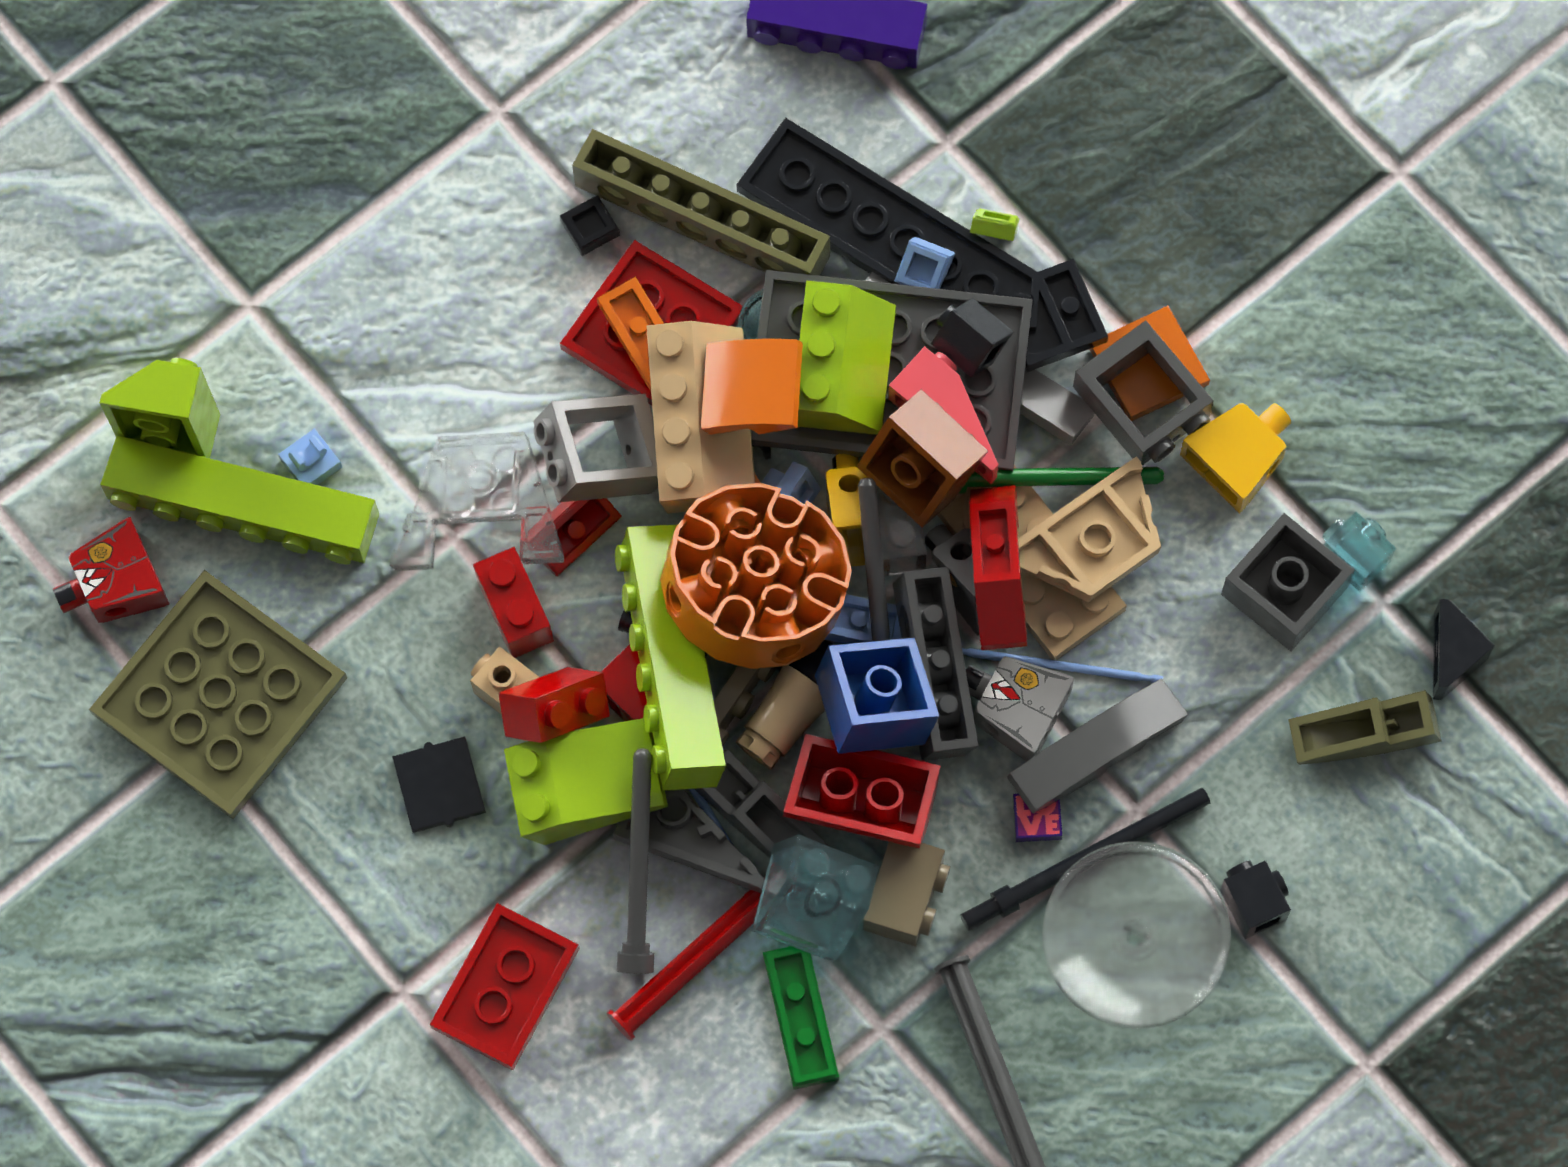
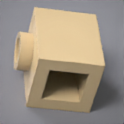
M499 646L491 656L487 653L478 660L471 671L473 678L470 682L474 694L502 715L498 693L539 678V676Z

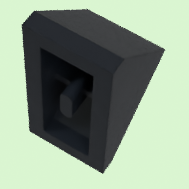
M1440 599L1434 612V700L1445 698L1489 658L1495 646L1450 599Z

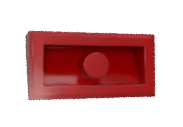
M607 498L561 502L521 539V542L558 577L615 524L622 515Z

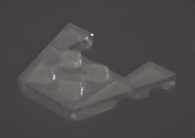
M524 431L437 437L417 488L420 493L412 513L407 514L402 527L404 531L398 549H394L390 557V566L394 571L434 569L437 525L521 520L520 560L524 564L564 562V554L530 440Z

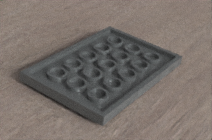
M766 270L757 339L799 340L806 280L853 285L896 305L883 425L888 417L899 409L888 399L889 384L924 346L934 354L940 352L931 345V342L940 330L936 323L949 306L954 305L958 307L972 298L1010 328L1013 333L991 366L972 378L957 365L958 370L956 372L963 382L998 462V470H1014L1033 299ZM797 427L795 429L757 434L751 430L752 445L835 455L846 454L854 457H863L877 436L875 434Z

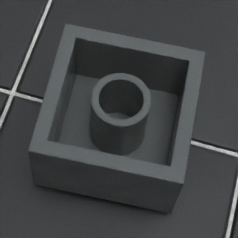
M1283 513L1225 578L1221 595L1288 650L1292 651L1349 587L1355 569Z

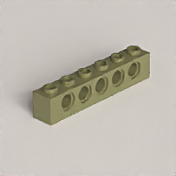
M594 129L591 130L572 164L576 187L593 195H598L604 200L765 273L766 270L820 276L830 258L829 235Z

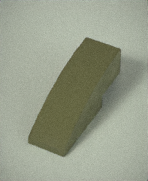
M1426 690L1383 701L1376 697L1288 719L1296 759L1299 765L1385 754L1442 741L1433 699Z

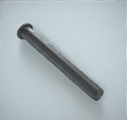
M959 956L939 964L934 968L936 974L942 975L1015 1167H1045L967 966L970 962L969 956Z

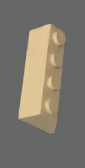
M697 321L647 325L659 502L667 514L687 512L697 499L726 485L755 483L750 429L713 435L701 430L706 345L723 341L744 340L743 329Z

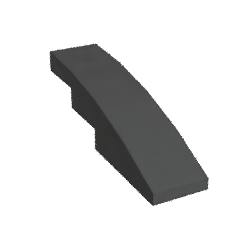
M1161 678L1053 743L1009 773L1007 778L1034 814L1101 777L1109 767L1140 751L1149 740L1182 723L1188 713Z

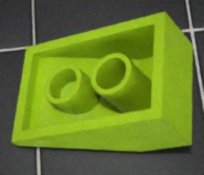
M644 718L574 730L543 743L527 741L505 748L504 754L520 836L539 844L547 845L630 819L633 755L636 750L641 748L647 749L651 753L652 746H655L652 732L647 733L645 730ZM652 765L650 812L668 807L665 791L662 789L660 773L654 774Z

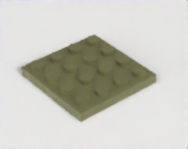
M204 570L89 710L92 715L230 818L234 819L346 681L347 675Z

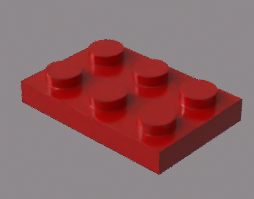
M497 903L429 1024L431 1029L513 1071L580 949L579 944Z

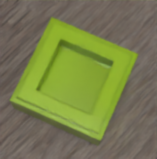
M979 208L973 216L970 233L1014 241L1020 218L1016 215Z

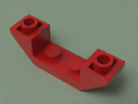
M1016 485L971 489L969 510L981 651L1027 647L1025 605L1021 583L1018 541L1019 520Z

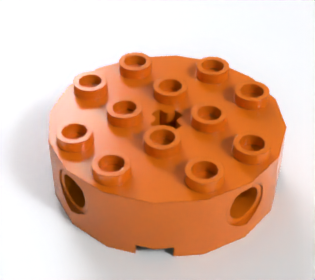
M763 483L726 485L697 499L685 513L684 518L676 526L660 580L667 612L688 641L716 660L749 669L787 666L815 652L834 628L844 605L852 572L844 538L824 511L807 500L803 504L792 496L781 494L782 488Z

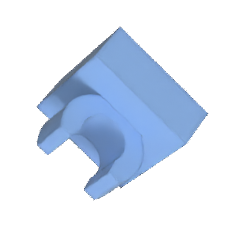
M315 428L278 454L282 463L296 480L319 485L343 468L340 460Z
M794 461L785 474L771 468L761 482L782 488L781 494L792 496L805 504L806 500L812 503L821 490L808 467Z

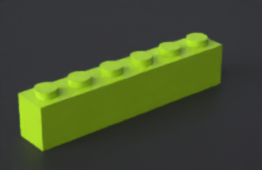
M118 435L116 436L100 484L110 503L123 510L135 511L136 507L153 510L152 513L155 516L167 521L177 522L179 517L196 521L195 524L211 532H221L222 528L239 532L238 535L251 542L264 543L265 539L281 542L282 547L289 551L306 554L309 549L325 553L327 559L345 565L351 564V560L365 563L380 515L375 499Z
M678 524L627 527L622 544L616 545L615 548L616 569L618 572H623L625 584L622 587V604L625 612H631L633 623L629 628L630 648L632 651H638L640 661L636 669L637 687L640 692H645L647 700L643 714L644 726L647 733L652 732L655 745L651 749V765L654 774L660 773L663 791L717 787L726 766L705 653L685 638L668 614L660 582L667 551Z

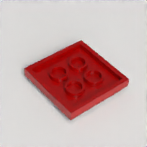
M634 240L560 342V347L567 354L634 395L646 394L648 403L652 406V395L597 304V298L636 277L664 324L697 321L736 327L745 314V307Z

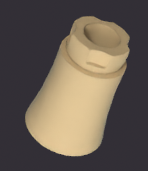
M789 665L782 666L771 689L744 726L746 730L737 739L736 744L755 761L768 769H772L781 756L785 757L801 735L825 712L818 685Z

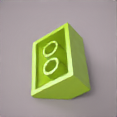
M806 280L799 341L803 343L798 427L875 435L879 433L883 426L896 313L895 304L853 285Z
M172 358L170 362L155 360L101 394L99 403L115 436L118 435L206 458L211 457L221 414L204 373L196 363L183 358Z

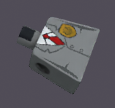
M1003 657L993 676L971 665L966 669L970 696L979 700L974 711V723L1026 762L1039 754L1072 692L1074 678L1010 657Z

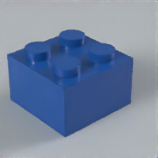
M915 637L831 645L827 647L815 673V678L838 754L925 745L939 718V713Z

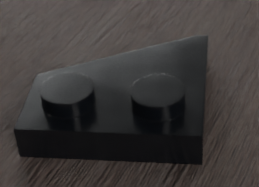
M1074 259L1032 274L1030 299H1033L1025 363L1027 372L1107 343L1108 334Z

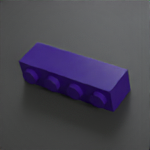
M750 0L746 17L747 37L754 38L758 43L769 46L781 43L796 46L799 50L806 53L824 51L839 54L842 58L849 61L867 59L881 62L886 67L892 69H904L906 67L916 69L927 23V3L912 0Z

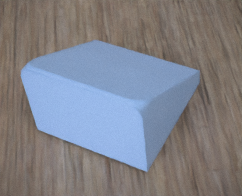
M914 237L908 242L894 282L908 286L940 289L953 261L955 252Z

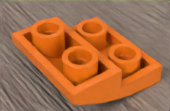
M744 339L707 344L701 430L710 435L750 429L757 434H765L797 428L803 343L796 339Z

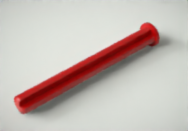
M777 865L764 877L768 882L764 894L749 890L615 1012L609 1010L606 1013L612 1023L626 1038L632 1041L635 1038L633 1032L795 886V878L784 866Z

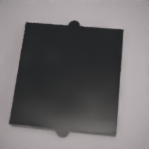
M465 736L435 745L431 742H426L424 748L392 756L413 833L444 824L446 827H452L455 821L486 813Z

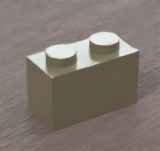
M889 842L863 919V930L915 947L917 946L920 934L929 936L936 915V909L929 907L934 891L943 893L950 871V866L943 864L945 850L925 843H921L918 849Z

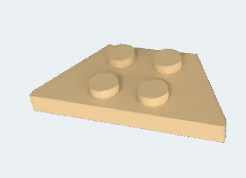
M1136 456L1019 537L1020 569L1089 603L1157 555L1161 549V543L1157 527L1152 522L1151 513L1153 510L1149 494L1145 493L1141 476L1143 468L1139 458Z

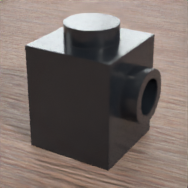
M972 298L958 307L951 305L942 313L936 323L940 330L931 342V345L950 358L954 364L972 378L994 363L1013 331Z
M1266 860L1254 866L1251 861H1245L1226 872L1228 878L1223 880L1220 892L1244 939L1287 920L1291 911L1285 899V896L1289 895L1288 888L1278 870L1271 872Z

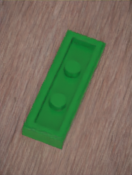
M808 942L763 952L793 1089L796 1090L839 1080V1073Z

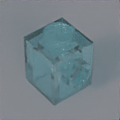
M1357 512L1346 522L1342 518L1337 519L1322 536L1325 540L1324 545L1355 569L1350 584L1359 592L1391 562L1396 547L1386 539L1385 531L1376 521L1371 518L1364 519Z

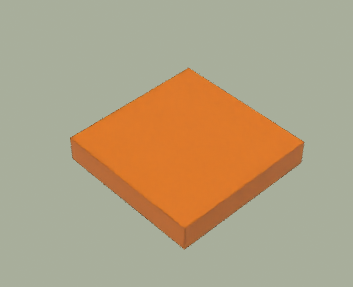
M1169 306L1163 307L1108 333L1107 343L1089 349L1093 357H1096L1146 320L1203 388L1208 386L1210 382L1207 373ZM1149 353L1108 382L1124 413L1131 421L1185 397Z

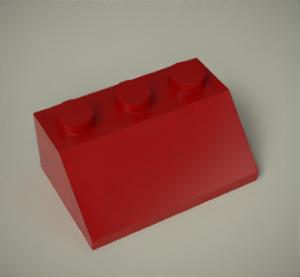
M805 734L783 816L919 849L931 816L941 765L877 750L838 754L834 740Z

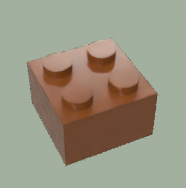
M921 389L888 417L856 467L868 478H873L876 485L923 528L956 498L988 450Z

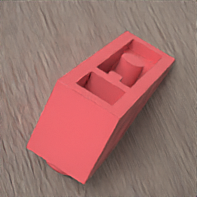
M924 346L889 384L888 399L900 408L922 389L988 450L975 469V472L992 484L997 478L998 462L963 382L956 372L958 369L954 362L941 352L934 354Z

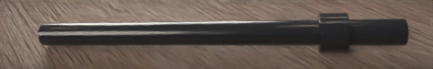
M1201 787L1011 888L1008 885L990 893L991 898L960 914L963 924L970 931L998 915L1004 918L1020 909L1019 904L1209 805L1211 803L1209 796Z

